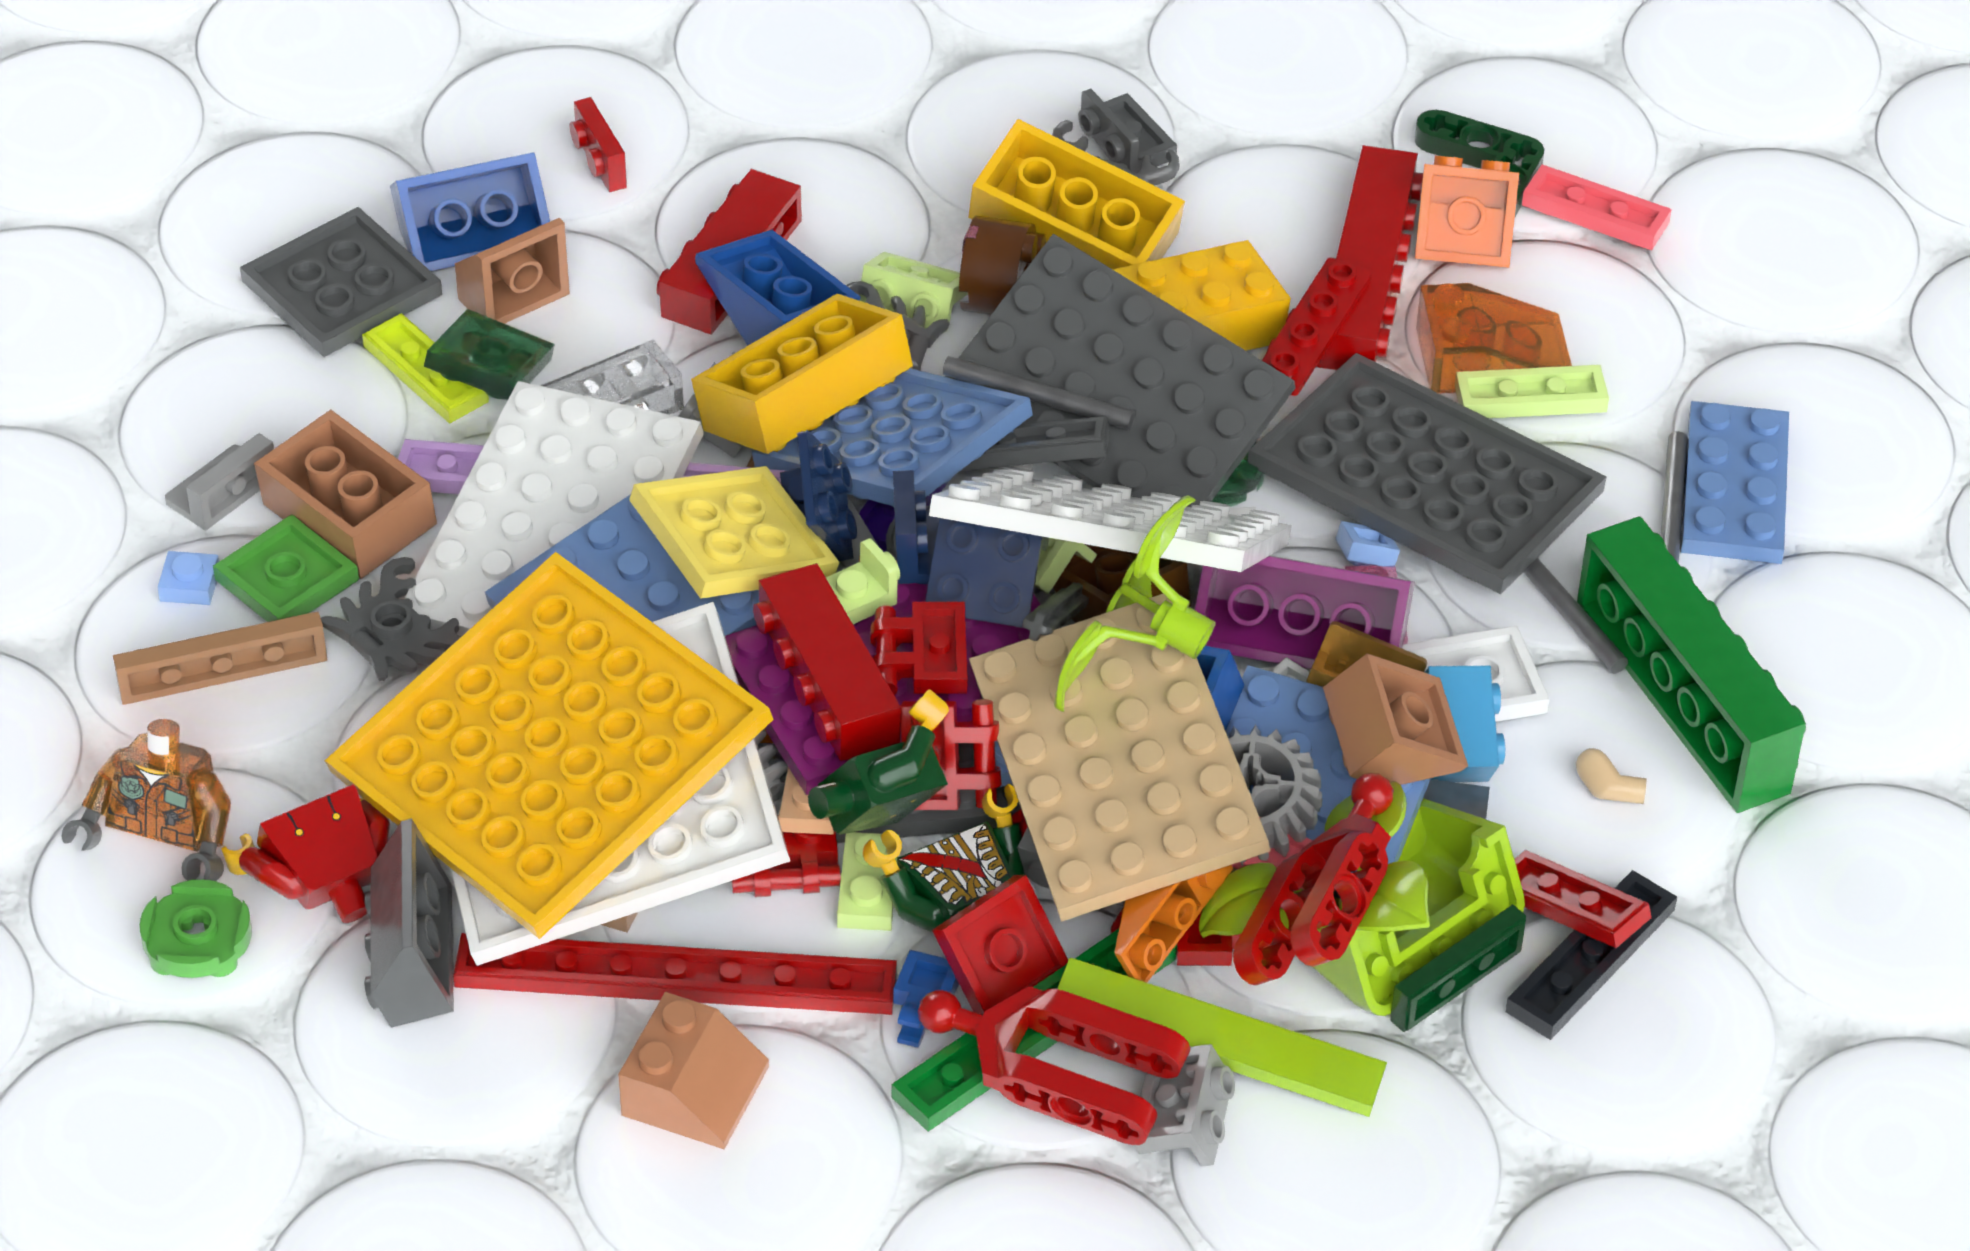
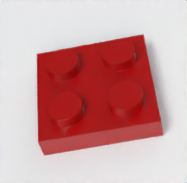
M1014 875L932 930L973 1012L981 1015L986 1010L1027 986L1034 987L1068 963V958L1026 875Z

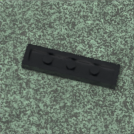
M1632 870L1615 889L1649 903L1651 919L1617 948L1573 930L1507 998L1505 1012L1551 1040L1675 911L1677 896Z

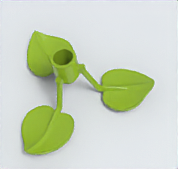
M1186 495L1180 498L1152 526L1141 545L1137 557L1133 560L1123 578V585L1114 594L1106 611L1107 613L1138 603L1155 614L1150 628L1157 632L1156 636L1105 625L1101 626L1102 623L1095 620L1072 646L1062 665L1054 700L1056 709L1064 712L1066 691L1090 662L1097 647L1108 638H1119L1149 644L1164 651L1167 645H1170L1192 659H1196L1205 647L1216 622L1188 607L1190 601L1180 596L1159 574V559L1174 538L1185 507L1196 501L1193 497ZM1151 581L1172 603L1165 600L1160 606L1149 599L1152 598Z
M1394 781L1390 782L1394 789L1391 806L1382 814L1373 815L1371 819L1378 822L1391 838L1402 825L1407 807L1405 792L1401 785ZM1351 795L1342 800L1330 812L1325 823L1324 832L1340 820L1348 817L1354 806ZM1398 861L1388 864L1386 875L1357 930L1394 931L1396 934V931L1429 928L1430 919L1427 905L1428 879L1418 863ZM1256 863L1239 868L1229 874L1202 910L1199 922V932L1204 938L1212 934L1225 936L1241 934L1277 868L1271 863ZM1340 898L1338 904L1339 909L1342 911V901Z

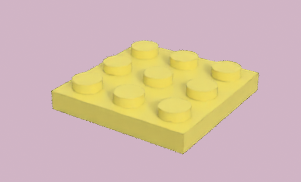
M767 466L633 485L629 501L700 599L759 590V580L815 563H818L825 577L837 572L839 561L825 542L807 526L806 517Z

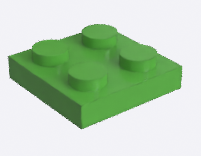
M292 514L213 565L215 580L267 622L308 614L359 580L358 567L355 563Z

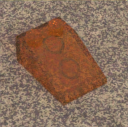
M1470 283L1421 285L1416 330L1429 389L1437 393H1456V372L1572 366L1558 313Z

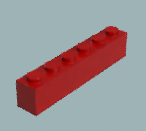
M1362 146L1336 259L1371 270V281L1316 366L1318 368L1338 370L1356 353L1374 362L1377 361V357L1386 358L1391 329H1385L1384 324L1391 326L1394 324L1397 297L1391 296V293L1400 294L1404 265H1398V261L1407 263L1411 234H1405V231H1414L1418 204L1411 203V201L1421 200L1423 173L1416 172L1418 153Z

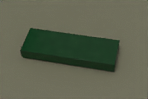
M1512 904L1395 985L1390 1021L1403 1032L1410 1030L1520 953L1522 950L1526 915Z

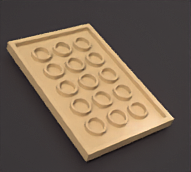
M1164 594L1149 598L1160 606L1165 600L1172 603ZM1138 603L1056 629L1052 634H1041L1038 641L1026 639L969 658L982 699L993 701L994 720L999 721L1000 729L997 741L1061 922L1270 852L1265 830L1197 658L1192 659L1170 645H1167L1164 651L1149 644L1119 638H1108L1097 647L1090 662L1066 691L1064 712L1055 708L1054 700L1059 675L1066 656L1078 638L1095 620L1102 623L1101 626L1105 625L1156 636L1157 632L1150 628L1155 614Z

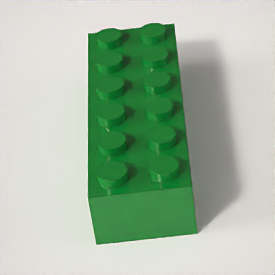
M1641 516L1587 534L1577 603L1628 659V664L1625 667L1627 672L1735 812L1738 814L1791 794L1796 769L1798 768L1802 740L1806 731L1805 719L1800 709L1790 704L1778 689L1772 674L1768 670L1762 669L1750 654L1744 639L1740 635L1734 634L1722 619L1716 604L1706 599L1694 584L1688 569L1678 564L1667 550L1663 538L1658 533H1654Z

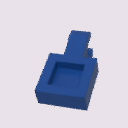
M909 950L893 988V1003L902 1005L898 1017V1024H901L902 1028L898 1035L897 1043L917 1048L921 1045L926 1028H924L919 1020L918 1008L921 999L927 993L935 990H945L955 995L959 983L946 958Z

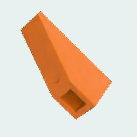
M1232 865L1125 900L1114 954L1128 977L1146 983L1150 980L1212 896L1224 883L1233 870Z

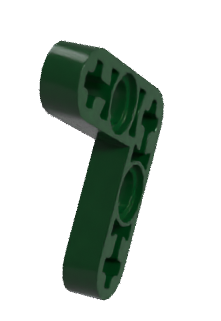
M1437 109L1421 113L1416 122L1415 143L1421 150L1437 156L1463 158L1462 163L1480 169L1482 160L1509 162V172L1519 173L1515 209L1516 217L1522 207L1525 188L1543 164L1545 149L1539 140ZM1478 141L1487 143L1490 146L1486 148L1473 147L1468 143ZM1523 158L1521 167L1515 164V161Z

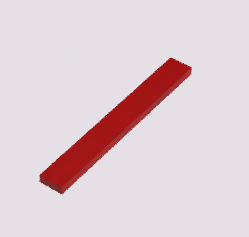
M461 933L453 977L455 988L661 1000L664 993L667 992L698 1003L893 1015V988L896 984L897 960L556 939L477 966L470 953L466 933Z

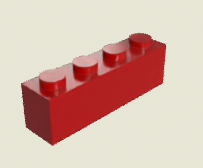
M750 169L739 184H734L719 209L708 215L704 227L693 240L686 242L680 257L670 269L666 268L661 273L656 289L657 294L660 296L661 317L712 335L728 314L695 263L696 253L769 230L775 231L787 240L802 221L801 185L754 169Z
M818 563L759 580V603L753 605L757 627L762 634L768 633L773 641L776 660L782 670L789 669L792 674L795 692L801 705H809L814 713L815 727L823 743H831L840 761L900 743L901 706Z

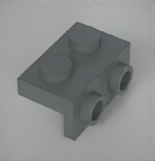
M1091 88L1082 91L1081 110L1078 113L1080 127L1087 136H1091L1102 147L1110 161L1119 164L1123 163L1127 165L1129 170L1138 173L1141 169L1144 155L1148 154L1151 156L1152 164L1157 167L1168 162L1165 158L1168 150H1175L1177 153V144L1128 93L1104 102Z

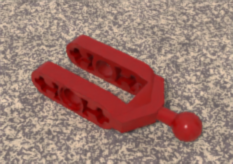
M1367 773L1360 776L1352 786L1351 800L1354 806L1348 817L1340 820L1303 847L1299 853L1282 861L1277 867L1234 947L1233 962L1237 973L1245 982L1256 986L1281 978L1287 972L1295 955L1305 965L1315 967L1339 959L1345 953L1388 868V856L1385 849L1391 836L1378 822L1371 820L1373 815L1382 814L1392 804L1394 789L1387 778L1379 773ZM1359 867L1362 869L1360 871L1351 873L1352 871L1358 870ZM1301 887H1303V888L1305 889V890H1302V891H1299V892L1294 893V891L1300 890ZM1334 889L1340 895L1342 911L1336 905L1333 895ZM1280 907L1286 913L1289 925L1288 929L1283 925L1281 921L1279 910ZM1328 925V927L1322 928L1320 932L1317 930L1318 928ZM1269 944L1271 945V946L1265 947L1262 952H1261V950L1259 949V948L1264 947V946H1267V945H1269Z
M1027 986L986 1010L983 1015L961 1008L957 997L945 990H935L927 993L921 999L918 1008L919 1020L924 1028L930 1032L943 1034L957 1029L976 1036L984 1086L1000 1091L1004 1097L1019 1106L1129 1145H1141L1146 1142L1158 1117L1156 1109L1152 1104L1126 1090L1042 1060L1015 1053L1028 1027L1058 1042L1165 1079L1175 1078L1179 1075L1191 1050L1188 1041L1173 1029L1059 989L1042 991Z

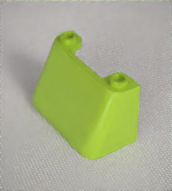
M1423 798L1398 861L1418 863L1427 875L1429 928L1396 931V934L1394 931L1356 930L1345 953L1339 959L1313 968L1361 1009L1377 1016L1391 1014L1395 985L1512 904L1522 912L1524 911V893L1504 825ZM1334 897L1336 905L1339 908L1338 902L1340 898ZM1280 907L1279 910L1281 921L1283 925L1288 929L1289 925L1286 913ZM1328 925L1318 928L1317 930L1320 932L1322 928L1328 927Z

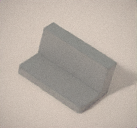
M258 433L242 446L232 445L165 494L166 505L203 530H208L260 491L254 463L274 449L273 441Z

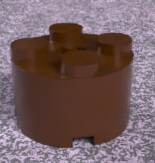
M977 215L972 219L970 226H977L979 228L976 238L966 237L962 254L959 291L968 292L969 300L960 302V307L963 311L990 315L995 311L1046 244L1045 234L1036 233L1033 223Z

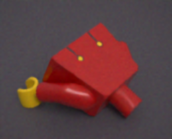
M352 784L261 822L257 837L259 848L254 846L250 834L245 833L240 836L243 848L233 851L224 846L221 848L227 868L232 874H248L288 900L297 899L305 909H313L332 901L342 923H350L368 914L362 887L371 884V867L388 842L390 820L365 799L360 798L355 785Z

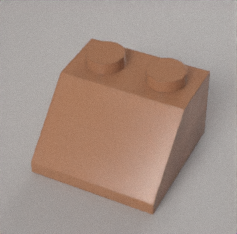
M560 218L455 263L458 299L487 331L570 294L565 223Z
M1365 654L1323 687L1329 707V718L1335 727L1343 753V764L1350 777L1358 779L1363 774L1379 773L1390 782L1394 781L1403 785L1461 772L1468 767L1439 677Z
M665 992L618 1074L621 1116L725 1150L769 1068V1059L717 1008Z

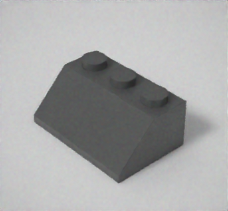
M408 819L401 821L372 865L371 891L365 893V906L371 920V933L366 934L364 939L366 953L371 962V976L365 977L364 981L365 992L373 1009H380L391 1028L454 1012L452 884L414 821Z

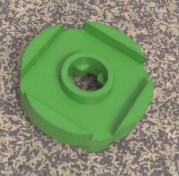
M204 879L183 881L171 886L172 894L163 897L158 903L155 896L146 905L140 918V935L143 950L150 960L152 969L158 974L185 978H198L210 975L225 977L236 970L237 960L246 952L250 944L252 925L249 908L244 900L241 902L233 896L232 888L223 883ZM194 923H204L205 931L201 933L188 934L183 932L192 930Z

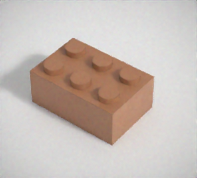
M331 409L254 463L263 505L283 520L291 514L355 563L358 567L360 579L437 524L430 483Z

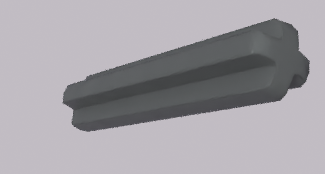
M1073 582L1067 588H1061L1024 618L1022 627L1030 630L1028 639L1038 641L1041 634H1052L1054 630L1064 626L1086 608L1089 603V597L1082 594L1083 585Z

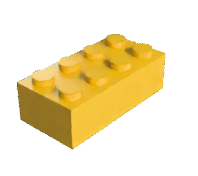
M1017 119L972 185L968 218L973 219L977 215L1033 223L1036 233L1045 234L1046 242L1052 234H1055L1107 267L1116 269L1162 259L1179 233L1185 201Z
M1249 240L1112 269L1245 351L1269 346L1272 339L1276 338L1288 317L1290 296Z
M835 294L695 376L691 381L705 432L769 454L772 451L778 452L787 445V442L797 437L798 432L810 431L820 427L825 419L845 407L856 405L860 398L878 387H884L886 384L894 382L898 375L912 368L913 363L902 314L844 295Z

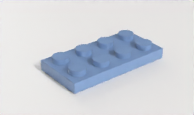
M1691 401L1688 420L1681 553L1782 564L1785 545L1789 411Z

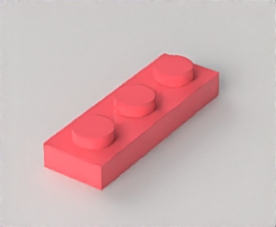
M1543 164L1525 188L1522 199V206L1651 251L1669 225L1672 211L1668 207Z

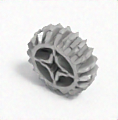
M1256 724L1250 731V735H1240V732L1233 726L1229 733L1230 738L1228 739L1248 790L1250 785H1254L1250 795L1257 813L1261 817L1260 820L1268 838L1270 849L1274 848L1275 851L1286 857L1289 851L1287 834L1296 842H1302L1306 839V830H1314L1318 821L1317 812H1320L1322 807V792L1319 791L1321 789V776L1318 773V769H1314L1310 753H1300V746L1297 744L1296 739L1282 743V737L1277 729L1268 737L1261 736V732ZM1269 852L1258 855V858L1267 861Z

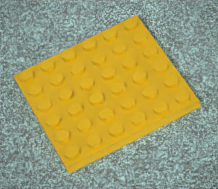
M555 552L324 761L333 775L347 786L354 784L358 794L397 826H399L401 821L412 819L432 853L533 935L541 939L774 719L768 706Z

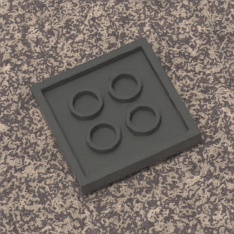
M359 207L240 267L242 282L323 357L362 337L363 333L401 313L405 315L442 295L441 280Z

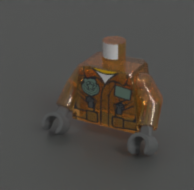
M157 719L148 724L147 733L139 734L128 747L118 748L96 773L81 806L86 808L82 818L70 821L62 830V841L66 844L73 841L79 826L83 827L87 832V840L83 844L81 851L90 850L101 841L102 831L97 822L100 816H104L105 826L192 851H199V853L190 854L184 859L181 867L184 879L187 881L196 880L199 877L200 865L203 862L206 870L204 880L217 881L224 872V864L215 853L217 847L223 846L231 810V799L213 771L211 755L203 748L181 743L180 726L177 722L170 719Z

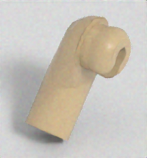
M1589 748L1578 756L1576 761L1577 773L1594 797L1604 800L1644 804L1647 778L1620 775L1607 755L1596 748Z

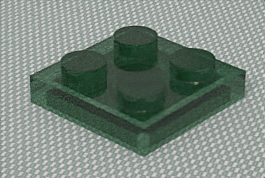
M467 309L427 350L424 367L440 373L448 380L463 382L485 391L487 395L493 398L508 401L518 381L530 384L551 361L555 344Z

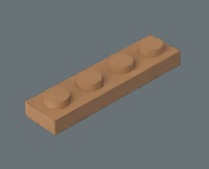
M319 611L120 653L113 655L122 704L126 705L327 661L323 624Z

